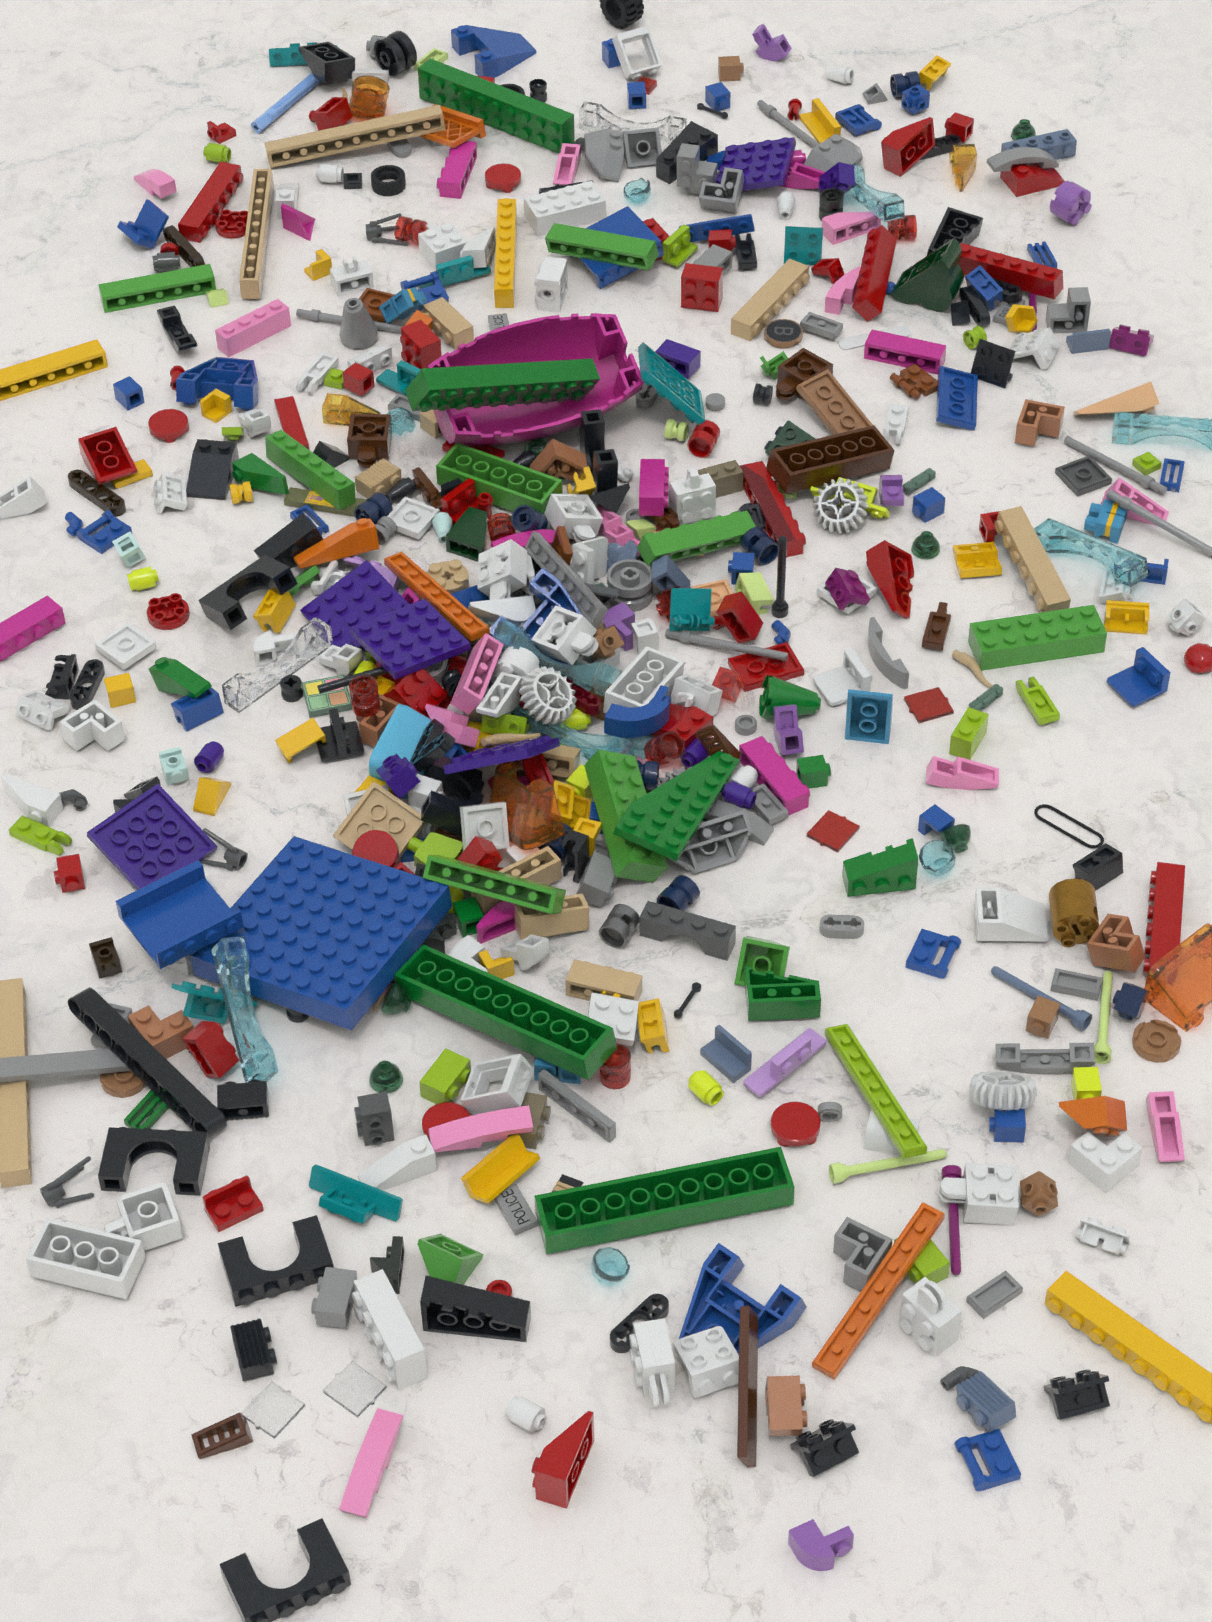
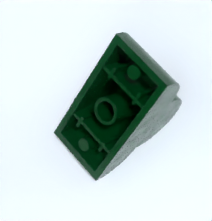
M953 238L903 271L890 293L891 296L904 304L919 302L928 310L936 312L947 310L964 281L963 270L958 265L962 256V249L958 241Z

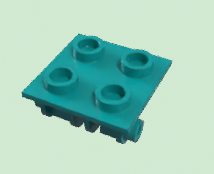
M785 226L784 264L788 259L805 265H815L822 258L823 228Z
M671 588L669 631H710V627L715 624L714 617L710 616L712 589Z

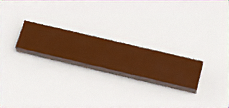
M741 1306L739 1323L737 1458L749 1468L756 1467L758 1315L750 1306Z

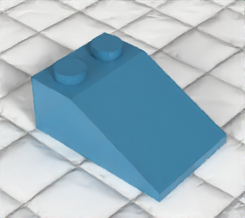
M848 689L845 739L889 744L893 713V694Z

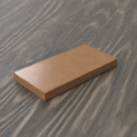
M828 369L797 385L796 390L833 435L873 426Z

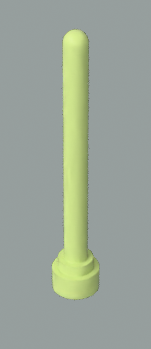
M1111 971L1103 973L1098 1042L1094 1045L1095 1062L1099 1064H1106L1111 1060L1112 1050L1107 1044L1113 978Z
M944 1149L928 1151L927 1154L904 1159L900 1156L850 1166L838 1162L829 1164V1175L833 1184L842 1183L844 1179H848V1176L944 1159L947 1156V1152Z

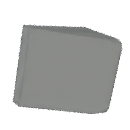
M877 83L862 93L869 104L888 100Z

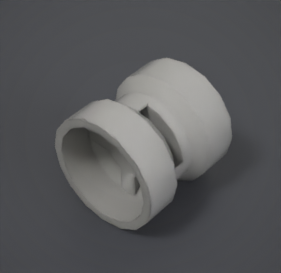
M387 516L381 517L377 524H375L380 545L384 544L389 536H392L397 531L396 523Z

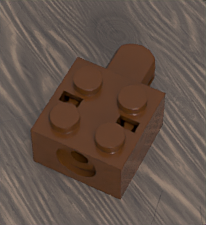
M802 348L778 365L776 397L780 400L788 401L796 395L804 400L796 390L797 385L827 369L833 375V364Z
M351 414L347 436L349 458H357L358 465L366 469L376 464L377 459H389L392 440L391 414Z

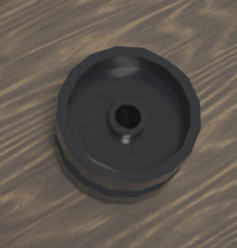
M395 31L375 42L374 55L382 70H389V76H396L416 64L417 52L415 46L404 32Z

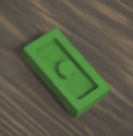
M316 565L295 577L298 584L288 590L291 596L300 591L299 587L302 584L307 586L316 580L314 576L320 572Z

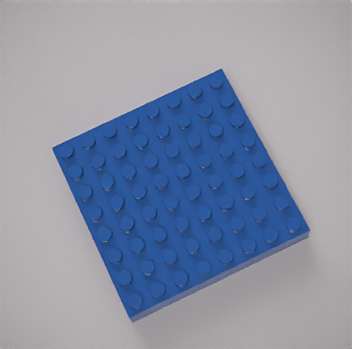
M293 836L230 908L233 912L241 911L243 928L189 955L194 975L353 1030L395 978L394 974L413 956L453 905L449 886Z

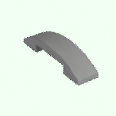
M1031 147L1009 149L988 158L986 162L994 172L1010 171L1012 164L1038 163L1042 169L1059 167V163L1051 154Z
M871 617L868 630V649L871 659L877 669L889 681L902 689H907L909 671L901 659L892 661L882 645L883 630L875 617Z
M716 799L702 823L705 819L712 820L744 810L745 808ZM746 809L753 829L748 840L764 846L773 833L774 827Z
M1020 1043L996 1044V1066L1010 1071L1027 1074H1060L1073 1072L1075 1067H1091L1095 1065L1094 1043H1069V1049H1020Z

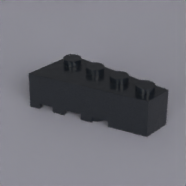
M691 121L656 158V177L668 184L677 180V154L682 143L699 145L700 161H706L708 156L718 153V134Z
M948 207L928 248L927 256L953 238L959 244L970 245L979 236L983 218Z
M425 1276L420 1300L423 1331L519 1342L527 1341L531 1319L530 1301Z

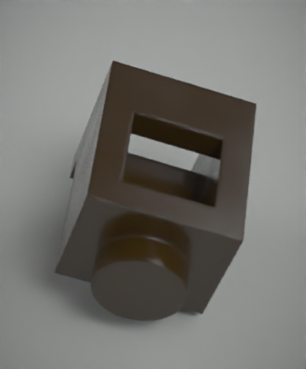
M112 937L89 943L92 960L99 979L122 972L120 959Z

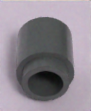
M175 252L157 253L156 256H152L154 271L177 270V267L180 266L179 255H175Z

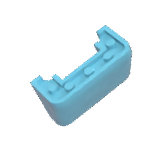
M398 704L370 756L369 775L384 781L376 770L382 766L383 761L387 757L394 756L396 753L401 759L406 757L410 762L423 731L432 720L407 705ZM422 770L418 774L424 776V770ZM406 793L402 797V799L408 800V793Z

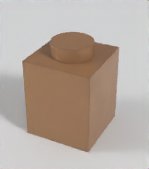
M739 56L718 57L719 81H740L741 73H744V64L740 63Z
M1037 996L1027 1017L1026 1031L1049 1039L1058 1020L1061 1003Z

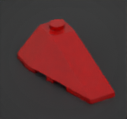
M884 540L866 551V564L891 610L901 617L908 619L911 609L909 592L913 589L910 579L914 577L912 556Z

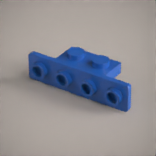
M751 214L687 225L690 227V242L709 239L710 230L732 229V235L755 231Z

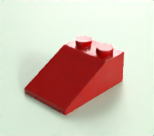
M929 117L892 131L881 141L884 169L901 177L935 146L933 118Z
M1038 163L1012 164L1010 171H1002L1000 174V178L1016 197L1056 188L1065 182L1055 168L1042 169Z
M117 427L78 438L83 461L99 485L138 472Z
M671 703L668 722L661 729L646 735V737L680 756L681 752L694 739H698L696 731L713 725V716L695 706L685 707V705Z
M587 1411L544 1447L540 1458H535L531 1472L535 1475L532 1487L535 1488L537 1500L567 1509L594 1443V1412Z

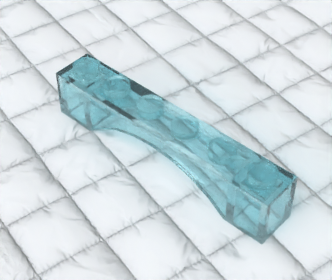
M858 163L850 164L854 165L855 186L847 193L883 222L905 217L904 200L900 196L868 186L865 183L864 168Z
M1114 412L1111 444L1133 445L1151 437L1179 436L1195 440L1212 450V419Z
M1050 518L1034 528L1047 553H1069L1094 559L1109 569L1115 581L1131 588L1148 576L1147 558Z
M500 618L492 636L504 644L501 652H504L506 648L514 646L513 649L526 648L538 657L540 668L544 666L546 668L553 667L555 672L560 671L562 677L569 676L573 678V683L583 688L586 685L594 687L593 692L604 697L607 689L622 673V670L600 661L585 665H570L558 662L545 655L535 646L524 627Z
M519 703L511 711V715L527 718V724H530L529 731L533 734L540 733V737L550 735L551 739L558 737L560 745L581 748L580 756L587 760L598 749L634 756V743L625 738L584 733L569 728L563 723L553 725L547 723L543 725L541 719L535 721L534 715L528 716L530 711L521 708Z
M244 936L221 938L211 951L244 1080L249 1082L250 1080L257 1079L268 1082L279 1070L273 1048L262 1034L253 1009L249 984V955Z

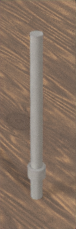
M763 100L757 102V106L763 109L767 116L776 119L814 148L819 145L812 137L777 112L774 106L768 105Z
M297 309L296 316L310 318L311 321L319 322L322 320L341 324L342 316L321 313L320 310L315 309L311 311ZM374 321L377 330L401 333V327H403Z
M1069 436L1065 437V444L1140 482L1141 486L1147 489H1153L1163 495L1166 493L1167 487L1156 482L1151 476H1144Z
M1111 489L1106 494V497L1120 504L1119 507L1131 510L1212 557L1211 546L1133 503L1131 498L1123 497Z
M667 629L665 632V637L680 640L681 643L690 644L692 642L787 661L788 653L696 635L692 631L683 630L681 632L669 631Z

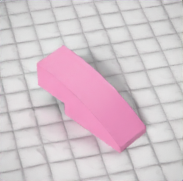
M562 143L553 185H567L574 182L581 157L580 145Z
M150 169L133 176L134 180L152 196L157 195L160 198H164L177 192L175 180L158 169Z
M861 267L846 273L830 288L825 297L826 313L840 315L844 304L852 305Z
M426 704L425 709L430 719H436L444 725L442 734L444 732L449 733L455 738L456 743L471 747L476 746L480 730L467 726L469 717L445 708Z
M933 756L926 767V784L964 790L997 788L999 785V769L958 756L954 762Z
M1174 1091L1149 1092L1146 1097L1147 1111L1158 1161H1184L1179 1112H1176Z

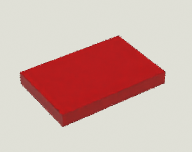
M788 642L766 648L788 653L787 661L747 653L728 658V665L744 692L761 688L766 675L774 676L784 681L804 675V668Z

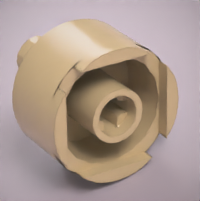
M453 559L429 565L427 574L450 594L469 588V573L460 560Z

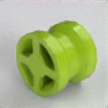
M976 326L972 330H967L963 333V341L969 349L976 348L979 339L987 341L986 332L981 326Z

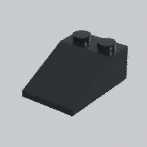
M329 41L299 47V52L314 76L323 84L330 85L336 81L347 82L348 79H352V72L355 71V57Z
M197 439L192 453L188 476L187 497L226 500L230 489L229 484L233 480L232 472L234 470L232 462L239 459L237 442Z

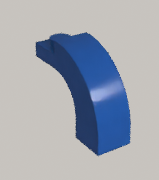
M660 685L652 701L641 707L632 708L612 703L604 716V734L622 738H636L652 734L661 729L669 720L671 704L669 687Z

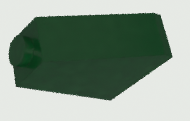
M469 506L446 534V551L478 562L479 554L486 551L488 533L487 512Z

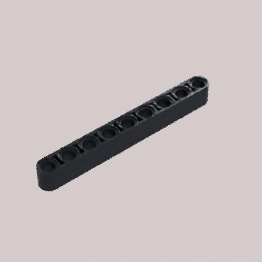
M89 987L68 999L69 1009L74 1016L193 1131L208 1132V1138L226 1128L227 1122L222 1112L94 989Z

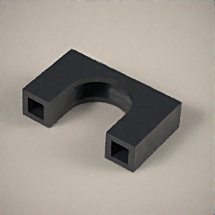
M601 409L582 411L580 424V451L586 454L587 466L590 468L596 485L594 494L617 487L618 460L614 449L605 450V421Z
M264 555L198 601L207 618L232 630L247 619L239 603L241 598L261 589H270L279 595H283L298 583L289 566Z
M443 755L424 769V776L441 781L442 788L456 796L459 801L431 790L421 808V821L462 837L460 807L482 803L484 794H482L484 781H482L483 771L470 769L445 774L443 765L451 763V758Z
M109 1127L98 1173L101 1191L126 1192L134 1163L147 1154L165 1153L177 1160L173 1176L176 1195L201 1196L210 1151L208 1132Z
M317 1215L292 1222L299 1254L292 1264L281 1270L268 1271L255 1266L249 1258L243 1236L218 1243L220 1259L235 1307L248 1305L264 1298H273L285 1292L300 1290L306 1286L316 1284L319 1277L324 1276L326 1267L334 1268Z
M323 1518L297 1529L299 1544L310 1565L305 1577L291 1587L277 1589L263 1584L257 1578L246 1553L219 1564L222 1578L243 1622H271L280 1617H288L296 1610L306 1605L312 1606L328 1595L341 1593L351 1585L349 1570Z

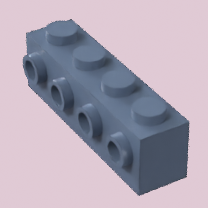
M1068 129L1002 143L1001 152L1014 148L1031 147L1044 150L1051 154L1055 160L1075 156L1077 140Z

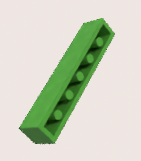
M557 223L553 224L545 237L548 252L650 270L659 255L656 241Z
M210 264L98 284L105 313L204 295L207 291L216 290L215 277Z
M282 430L265 437L266 457L309 489L315 491L332 506L342 510L356 503L355 483Z
M735 511L729 515H718L706 521L702 519L693 524H682L677 528H665L660 532L646 533L642 536L637 549L644 562L651 567L653 561L665 555H668L672 561H677L740 545L744 534L749 529L756 527L748 511Z
M428 855L423 878L549 914L561 913L566 894L564 889L441 855Z

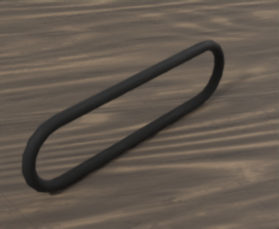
M1042 804L1034 810V814L1039 820L1088 848H1099L1104 843V838L1099 832L1051 805ZM1040 808H1049L1097 835L1100 838V843L1090 845L1039 816L1038 810Z

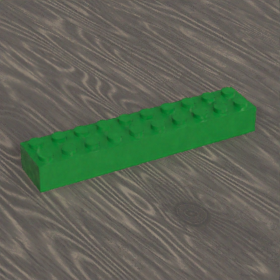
M431 58L418 67L419 97L422 100L483 119L485 125L556 153H561L562 143L575 144L574 114Z
M593 358L423 368L407 386L405 392L412 411L421 412L430 410L444 411L452 408L461 410L467 407L476 409L482 406L530 405L540 402L541 404L555 401L562 403L569 400L578 402L583 400L588 392L595 387L600 377Z
M424 944L394 974L399 995L586 1080H589L617 1049L612 1027Z
M776 1147L535 1195V1214L546 1254L794 1205L795 1186L782 1148Z

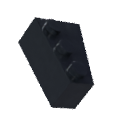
M302 513L256 548L254 552L258 558L267 555L289 566L291 569L297 566L294 561L296 555L320 542L323 538L316 526Z

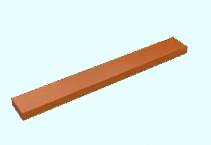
M403 552L384 558L386 567L421 598L426 599L471 642L481 638L485 633L490 634L487 625Z
M924 1202L921 1203L813 1360L812 1367L834 1380L836 1379L945 1219V1213Z

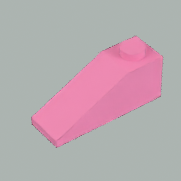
M841 212L822 218L823 235L832 245L869 233L870 230L881 226V212Z
M1120 477L1105 491L1101 505L1104 499L1111 500L1106 497V494L1111 489L1123 497L1131 498L1133 503L1165 521L1167 519L1169 511ZM1128 509L1127 518L1155 525Z

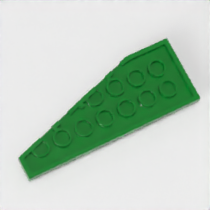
M718 751L630 804L615 826L613 834L677 861L738 767L739 759Z

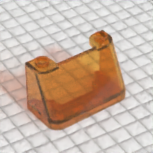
M515 761L501 763L495 769L489 803L506 802L509 841L520 849L531 850L565 835L554 787L543 780H535L530 785L525 786L518 781L516 773L518 771V764Z
M1209 923L1202 926L1158 960L1150 968L1146 977L1144 989L1150 991L1146 1002L1185 1032L1189 1031L1192 1027H1198L1204 1020V1009L1212 1002V925Z

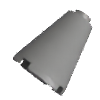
M350 298L344 303L339 335L345 347L355 350L354 348H361L363 350L376 342L378 330L363 302L358 298Z

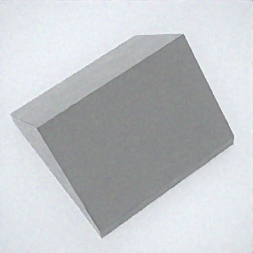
M659 127L623 131L624 158L627 168L656 165V158L662 153Z

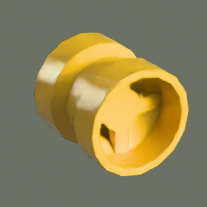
M250 481L243 482L241 485L229 484L232 504H239L240 501L244 500L246 502L253 501Z

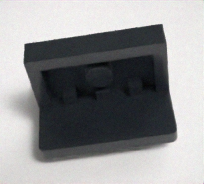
M338 709L329 710L330 726L320 727L327 741L324 743L321 740L316 742L321 762L363 755L365 752L357 722L345 723L344 717H339Z
M1090 1369L1075 1372L1076 1377L1073 1378L1060 1376L1050 1379L1051 1384L1044 1385L1043 1387L1044 1391L1051 1393L1057 1419L1061 1420L1110 1406L1104 1384L1109 1381L1108 1375L1099 1374V1371L1091 1372Z
M830 1419L819 1424L820 1429L812 1433L807 1431L802 1433V1435H798L796 1437L797 1441L790 1444L792 1450L800 1452L810 1476L814 1477L859 1453L851 1434L852 1431L856 1430L854 1424Z

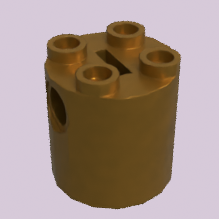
M1065 879L1056 883L1049 891L1054 937L1061 941L1064 947H1073L1075 944L1088 942L1099 927L1095 888L1091 883L1083 879Z

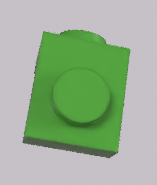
M784 351L768 362L762 356L760 357L763 362L761 368L766 376L770 374L776 380L778 365L787 360L788 357Z

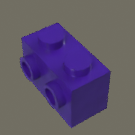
M838 162L819 177L820 193L825 189L833 188L840 190L844 195L855 186L854 165Z
M666 339L655 351L687 379H690L700 367V350Z
M397 753L394 756L387 757L383 761L382 766L376 770L399 799L421 782L416 776L419 773L406 757L401 759Z

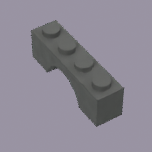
M647 901L639 917V936L660 942L669 935L685 936L695 941L703 949L705 955L728 961L736 942V926Z

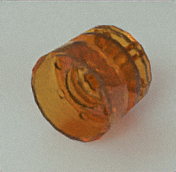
M364 75L355 78L349 103L352 116L362 121L384 117L390 91L389 85L384 80L374 76Z

